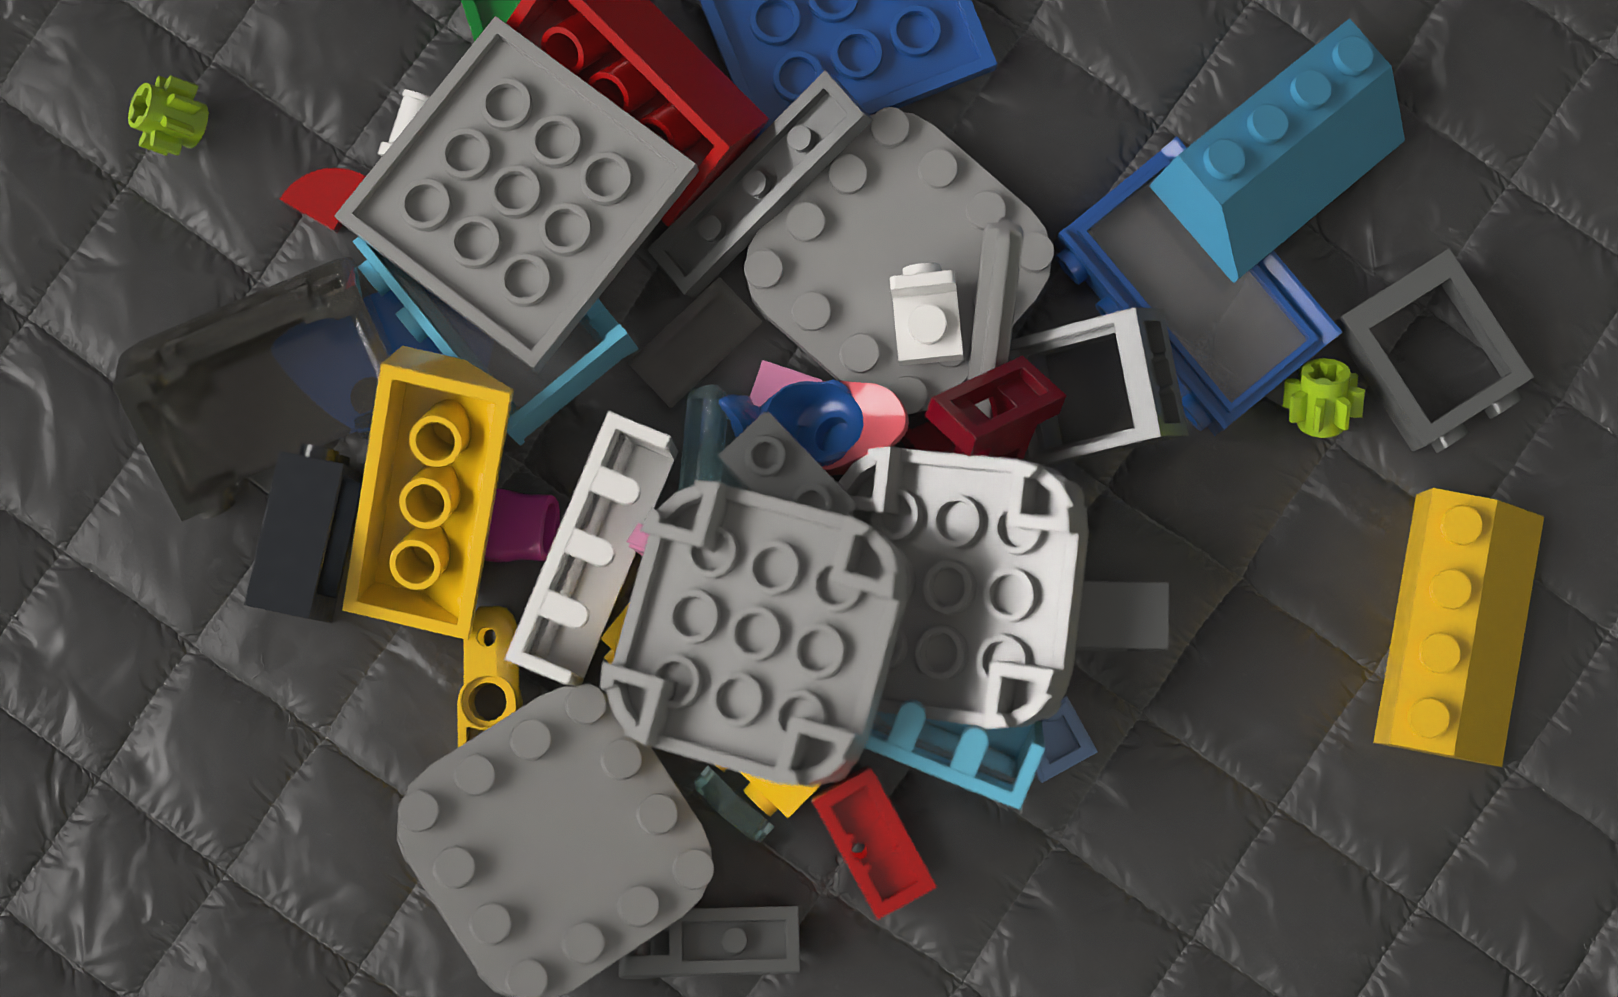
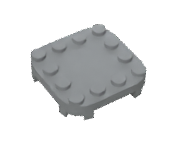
M886 107L879 110L876 114L870 115L873 121L781 213L757 231L748 247L744 273L752 303L767 322L770 321L837 381L874 383L888 388L901 400L907 411L908 418L926 414L932 396L959 385L968 378L985 226L988 223L998 222L999 218H1009L1011 223L1021 226L1024 231L1013 326L1034 305L1050 276L1054 247L1048 238L1046 228L1033 211L936 126L913 113H905L894 107ZM919 263H937L941 265L942 271H955L964 360L899 366L890 277L903 275L902 269L904 267Z
M891 446L867 449L868 454L855 461L837 484L856 503L855 510L849 516L884 533L892 544L904 553L908 576L906 606L877 711L898 714L901 705L905 701L917 700L925 708V719L978 725L982 729L1026 727L1040 719H1048L1058 712L1061 700L1066 694L1074 665L1088 543L1087 511L1084 506V493L1081 487L1074 481L1067 480L1055 469L1014 458L968 457L963 454L902 449Z
M695 481L694 486L676 492L660 508L655 509L651 507L640 530L649 534L613 663L603 662L600 688L607 690L613 715L625 728V735L646 746L667 750L769 780L772 783L814 787L826 782L840 781L849 773L851 766L858 761L871 733L906 606L908 576L906 573L905 555L898 547L892 544L884 533L848 515L843 516L750 492L721 482Z
M582 684L577 687L564 686L535 698L428 766L409 784L405 796L399 804L397 842L405 862H408L478 971L477 975L494 992L507 997H559L571 992L683 917L702 898L705 888L714 873L711 846L702 824L651 746H646L624 734L625 728L613 715L608 695L590 684Z

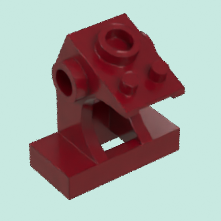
M1022 355L932 396L925 414L930 421L913 429L909 428L901 441L906 449L963 454L968 457L983 456L1023 460L1037 424L1058 415L1067 395ZM989 399L993 418L990 419L975 404Z

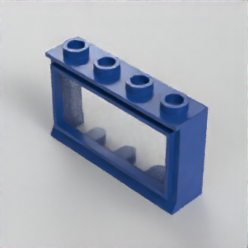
M1175 137L1161 151L1068 227L1059 232L1054 244L1060 252L1055 255V259L1061 269L1075 284L1079 285L1085 280L1101 299L1095 304L1101 316L1133 307L1164 309L1185 417L1199 431L1208 427L1216 436L1335 339L1342 331L1274 250L1233 284L1155 194L1149 185L1178 154L1187 148L1178 137Z

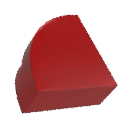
M344 168L316 170L292 183L282 194L280 200L338 234L343 224L334 215L366 176Z

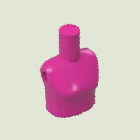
M496 489L484 561L510 562L515 560H533L546 562L560 526V509L557 499L553 495L523 494L505 489Z

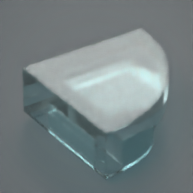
M709 766L693 781L696 785L695 789L708 803L751 841L755 842L756 840L760 843L775 827Z

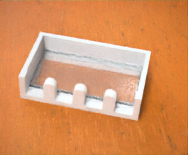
M608 411L505 660L566 685H582L637 553L628 547L629 543L626 541L638 523L644 524L651 507H656L677 457L678 450L670 436Z

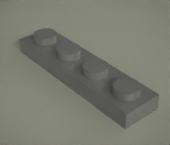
M825 70L695 200L647 251L683 294L695 298L752 242L757 231L781 213L873 119L837 78Z

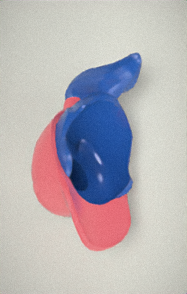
M834 379L823 382H797L780 389L760 407L754 405L751 398L746 395L731 394L719 399V405L728 416L736 438L762 413L768 412L830 476L844 475L855 461L868 454L867 449L893 447L903 438L909 425L907 411L898 396L888 388L874 383L837 381Z

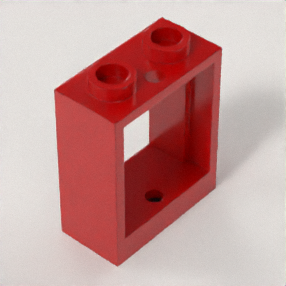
M869 765L812 796V801L877 920L937 888ZM863 843L865 847L861 852L852 851L853 845Z

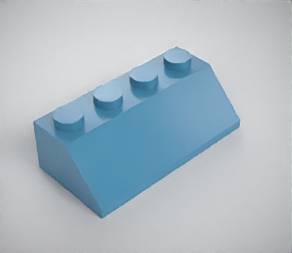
M1349 18L1178 154L1149 187L1234 284L1405 141L1392 66Z

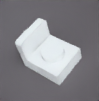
M919 263L904 267L902 269L903 275L890 277L899 366L964 360L955 271H942L941 265L937 263Z

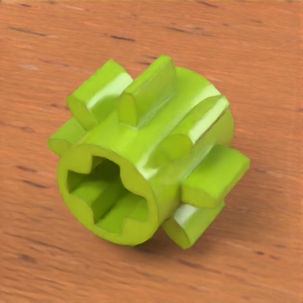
M170 75L168 79L158 76L155 85L143 83L137 89L129 107L128 122L131 128L143 132L138 144L140 147L165 156L168 153L178 156L182 146L193 148L200 142L207 127L209 113L206 104L193 100L197 93L198 85Z
M1329 358L1313 359L1299 367L1298 379H1285L1283 407L1290 409L1289 422L1297 423L1298 428L1303 433L1318 438L1334 437L1348 430L1350 417L1359 418L1363 415L1365 389L1357 387L1358 374L1351 373L1346 364Z

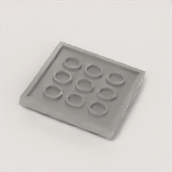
M495 16L334 217L528 367L539 373L697 175L699 170L696 163Z

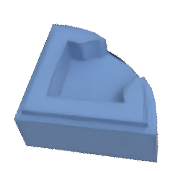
M1067 696L1062 698L1060 708L1054 716L1040 720L1043 725L1045 750L1036 769V775L1040 783L1047 781L1098 752Z

